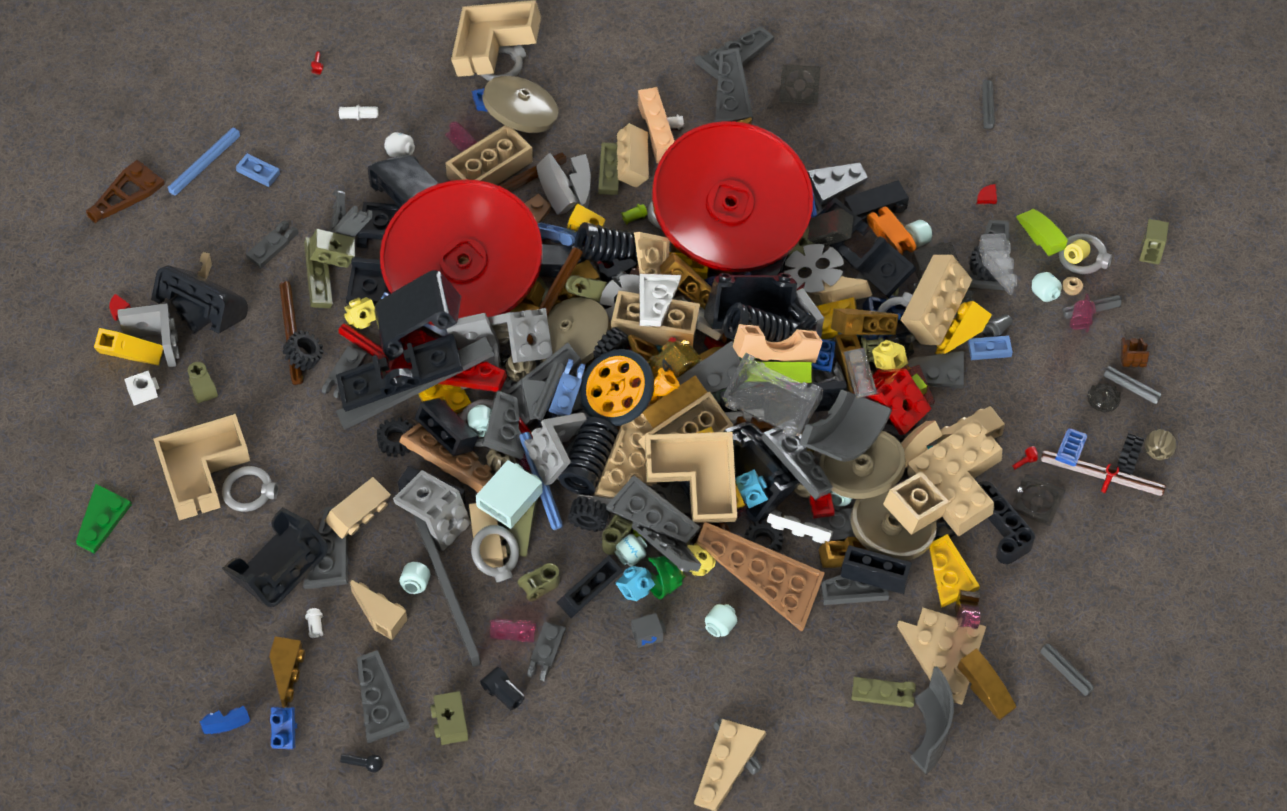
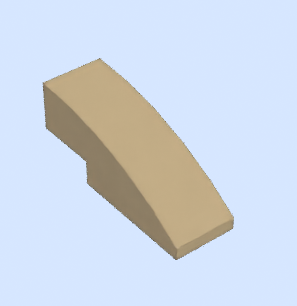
M925 421L902 441L901 445L906 459L905 468L908 462L928 450L926 445L943 436L936 421Z

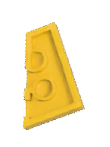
M948 534L933 541L929 551L942 608L957 601L960 590L975 592L980 589V585Z

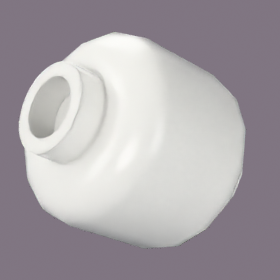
M398 132L388 136L384 144L387 154L391 157L411 155L415 149L411 136Z

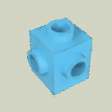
M755 469L735 478L740 495L748 508L768 500L765 490L767 487L763 476L759 477Z
M636 566L627 568L623 572L624 575L615 582L624 597L633 601H638L640 598L647 596L650 589L655 586L651 579V573L644 567Z

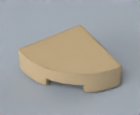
M203 252L200 257V262L203 265L201 271H198V275L207 279L212 262L210 254Z

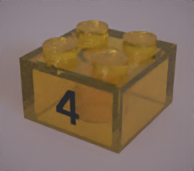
M676 340L666 343L661 348L662 352L658 356L656 354L653 355L647 362L652 369L654 379L658 376L660 368H663L665 372L668 370L672 371L674 376L678 378L693 368L702 358L687 340Z

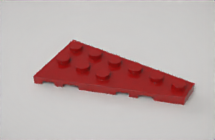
M414 330L400 338L404 348L403 351L408 349V343H412L413 347L435 340L422 330ZM402 353L398 358L389 362L390 370L385 371V373L388 374L394 369H413L411 362H406L404 353ZM481 362L438 384L497 392V390L501 391L507 374L501 368L488 362Z

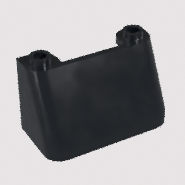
M409 154L377 161L367 168L370 187L375 192L378 190L380 192L385 191L400 208L419 192L439 184L419 164L417 158Z
M169 265L157 270L152 301L160 304L165 301V298L171 299L177 293L205 307L203 317L210 318L212 322L210 330L218 334L246 318L248 304L242 296L189 270Z
M431 270L376 303L374 312L382 350L390 361L398 358L403 353V344L399 339L431 321L439 329H447L457 324L461 295L440 271Z
M721 273L714 279L705 306L704 318L712 329H722L729 308L734 303L739 302L793 320L792 314L788 312V306L795 303L797 282L791 278V275L786 273H780L779 275H730L728 273Z
M743 422L727 428L723 432H733L735 478L755 469L758 476H763L767 484L765 490L768 500L751 508H746L749 519L754 523L756 521L761 523L762 520L769 516V513L774 511L799 486L800 482L761 439L763 435L761 430L750 422Z
M283 507L274 515L271 522L272 528L277 534L248 563L236 557L231 559L222 568L230 578L268 607L277 606L325 557L328 551L327 543L308 520Z

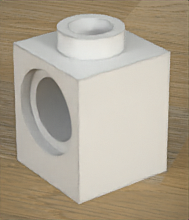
M149 371L124 379L133 405L158 397L156 390L159 389L155 377L151 378Z

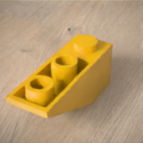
M974 301L962 303L941 345H937L938 348L935 354H946L981 333L992 314Z
M102 328L98 330L94 348L101 354L158 366L163 353V346L160 344Z

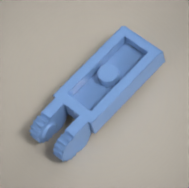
M537 223L542 239L549 238L552 242H561L564 246L574 245L577 231L546 223Z
M568 359L564 373H562L549 412L560 416L571 414L582 382L581 377L586 366L585 364L581 363L578 367L577 375L574 377L569 375L573 366V360Z

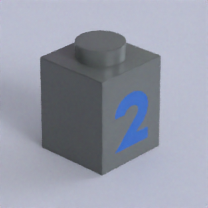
M657 613L631 620V631L637 648L663 641V633H666L663 620L659 621Z

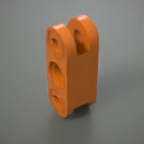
M888 207L880 208L878 210L879 216L875 212L867 215V222L877 237H883L901 255L906 250L911 253L916 251V243L913 237Z

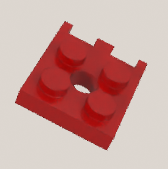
M907 369L877 370L853 392L856 395L871 401H878L881 405L891 408L892 411L889 419L900 435H905L932 409ZM904 400L908 403L906 410L903 409Z

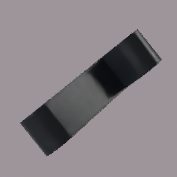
M988 481L979 482L978 484L994 502V509L1000 510H993V514L988 517L1004 537L998 544L996 558L1002 564L1013 563L1031 551L1035 534L992 483Z

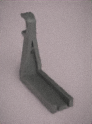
M335 189L332 195L336 196V202L332 206L334 210L329 232L355 237L372 218V211H358V207L353 206L346 214L345 191Z

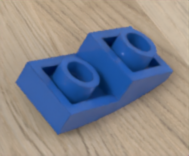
M821 339L823 342L816 363H812V369L831 372L836 342Z
M242 706L232 709L224 717L219 710L215 713H209L199 722L204 734H214L238 728L250 722L247 710Z

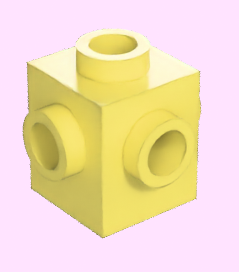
M367 297L351 300L349 305L344 307L346 310L344 316L349 325L352 324L356 328H366L371 325L370 322L376 320L374 304Z
M885 340L872 350L876 368L882 370L901 369L908 364L903 345Z
M696 543L694 545H687L701 563L699 572L690 570L693 575L704 576L712 567H715L716 560L709 555L708 551L702 549Z

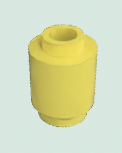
M1079 239L1074 241L1064 250L1066 260L1072 264L1079 263L1089 256L1090 245L1085 240Z

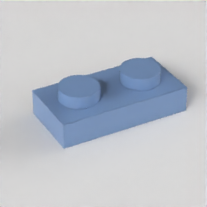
M246 154L236 166L237 172L267 187H270L280 175V169L250 154Z
M1009 336L971 338L968 340L971 360L1012 357L1013 352Z

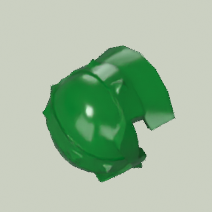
M665 555L657 558L648 557L659 573L654 575L651 572V579L655 586L650 590L657 599H662L682 585L685 578L684 571L678 569Z

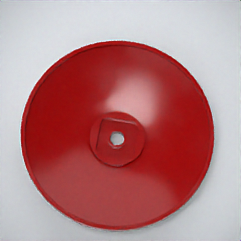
M722 121L694 128L670 145L659 161L652 186V203L662 231L681 253L709 268L729 272H744L764 268L777 262L798 244L811 218L813 190L803 162L796 152L781 138L755 125ZM732 199L736 205L728 206L725 200Z
M469 179L440 183L419 192L409 199L389 222L380 249L381 271L390 294L431 270L440 271L461 295L458 318L486 313L487 317H492L512 311L524 300L534 286L543 258L542 238L538 224L524 202L510 191L498 185ZM462 257L469 259L466 264L458 263Z

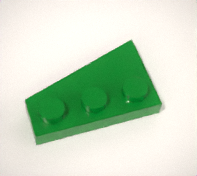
M95 484L76 539L77 545L95 554L132 506L131 501Z

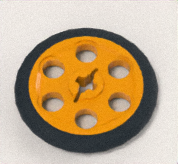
M612 350L596 358L587 368L580 386L582 406L587 415L602 418L614 426L624 425L639 417L647 408L653 395L654 377L652 369L640 354L631 350ZM628 363L629 370L626 373H621V366ZM609 368L610 374L608 377L602 378V370ZM640 378L641 384L637 388H633V380ZM616 384L619 385V386H618V387H619V390H618V391H616V390H615L616 388L614 387ZM598 387H601V395L599 397H594V390ZM629 397H632L633 404L630 407L625 408V400ZM613 402L614 407L612 411L605 412L606 404Z

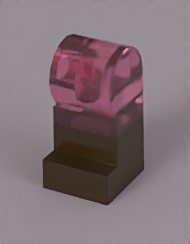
M959 591L955 605L959 627L978 629L981 616L978 604L980 599L979 593Z

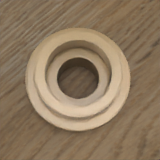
M1068 277L1063 281L1062 287L1067 294L1077 295L1082 291L1083 283L1076 277Z

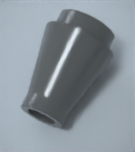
M1004 314L1001 317L988 321L983 329L984 335L986 337L1001 336L1012 324V318L1008 314Z

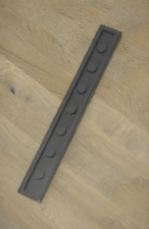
M484 337L459 350L463 370L347 412H345L344 408L337 410L336 412L342 427L346 430L495 356L487 338Z
M414 515L417 529L473 667L479 666L481 661L478 650L426 521Z

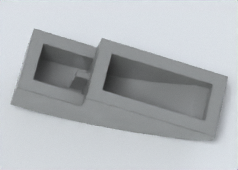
M549 153L536 165L543 190L557 215L564 214L579 201L569 188L572 185L552 154Z
M586 154L571 158L573 174L569 175V181L572 184L570 186L571 191L579 201L577 204L588 209L591 181L589 163Z

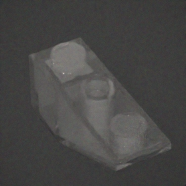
M1005 233L981 235L979 251L982 264L1009 295H1013L1014 287L1017 286V275L1013 274L1014 259L1013 257L1010 258L1009 255L1011 252L1010 241L1006 240Z
M859 348L845 351L846 370L855 397L860 398L877 394L865 349Z

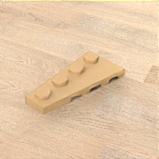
M635 232L639 274H661L659 266L669 257L670 241L667 237Z
M725 719L722 720L694 801L695 805L713 811L719 809L730 792L733 783L744 770L747 761L755 753L760 741L764 739L766 731Z

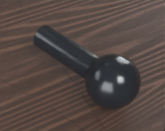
M341 754L340 763L363 766L370 772H377L383 767V760L378 755H370L367 758Z

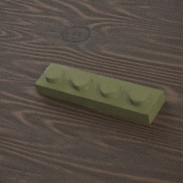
M306 237L304 248L310 306L331 309L332 295L328 263L310 260L311 238Z

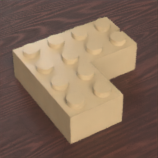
M536 0L463 7L451 59L457 77L474 75V72H477V75L494 74L499 47L536 44L541 20Z
M236 414L154 438L156 450L179 521L198 515L197 511L200 510L202 513L221 508L210 473L250 461L248 449Z
M976 418L907 463V475L909 477L922 472L949 501L942 517L958 537L993 514L994 502L974 478L1002 461V448L991 435L988 437V431Z
M733 432L645 436L647 482L690 481L691 517L695 523L736 521L737 505Z

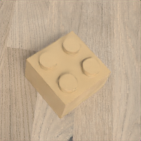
M919 472L890 489L883 505L912 535L941 518L949 501L922 472Z

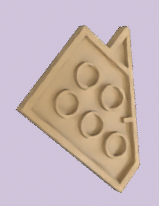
M922 608L917 626L899 621L898 629L930 681L933 668L937 666L950 685L954 703L963 705L969 681L959 671L957 666L963 657L976 648L980 649L986 626L926 608Z

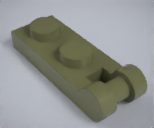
M854 677L851 700L913 707L915 701L913 693H915L916 684L913 682L900 683ZM897 692H904V696H897Z

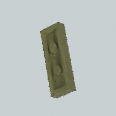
M617 143L601 144L598 194L618 195Z

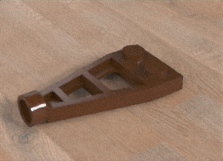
M136 160L118 175L99 200L86 210V214L89 219L97 223L99 220L105 219L151 196L165 185L164 180L139 160ZM132 181L140 190L131 195H126L121 191V188L126 182ZM114 194L122 199L121 202L113 206L107 203V200Z

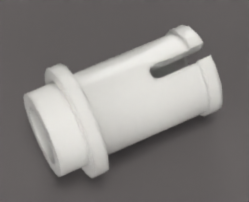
M677 114L676 117H667L670 129L678 128L680 130V128L684 127L683 116Z
M317 608L309 609L305 615L306 620H308L310 638L319 637V634L323 636L321 624L323 614Z

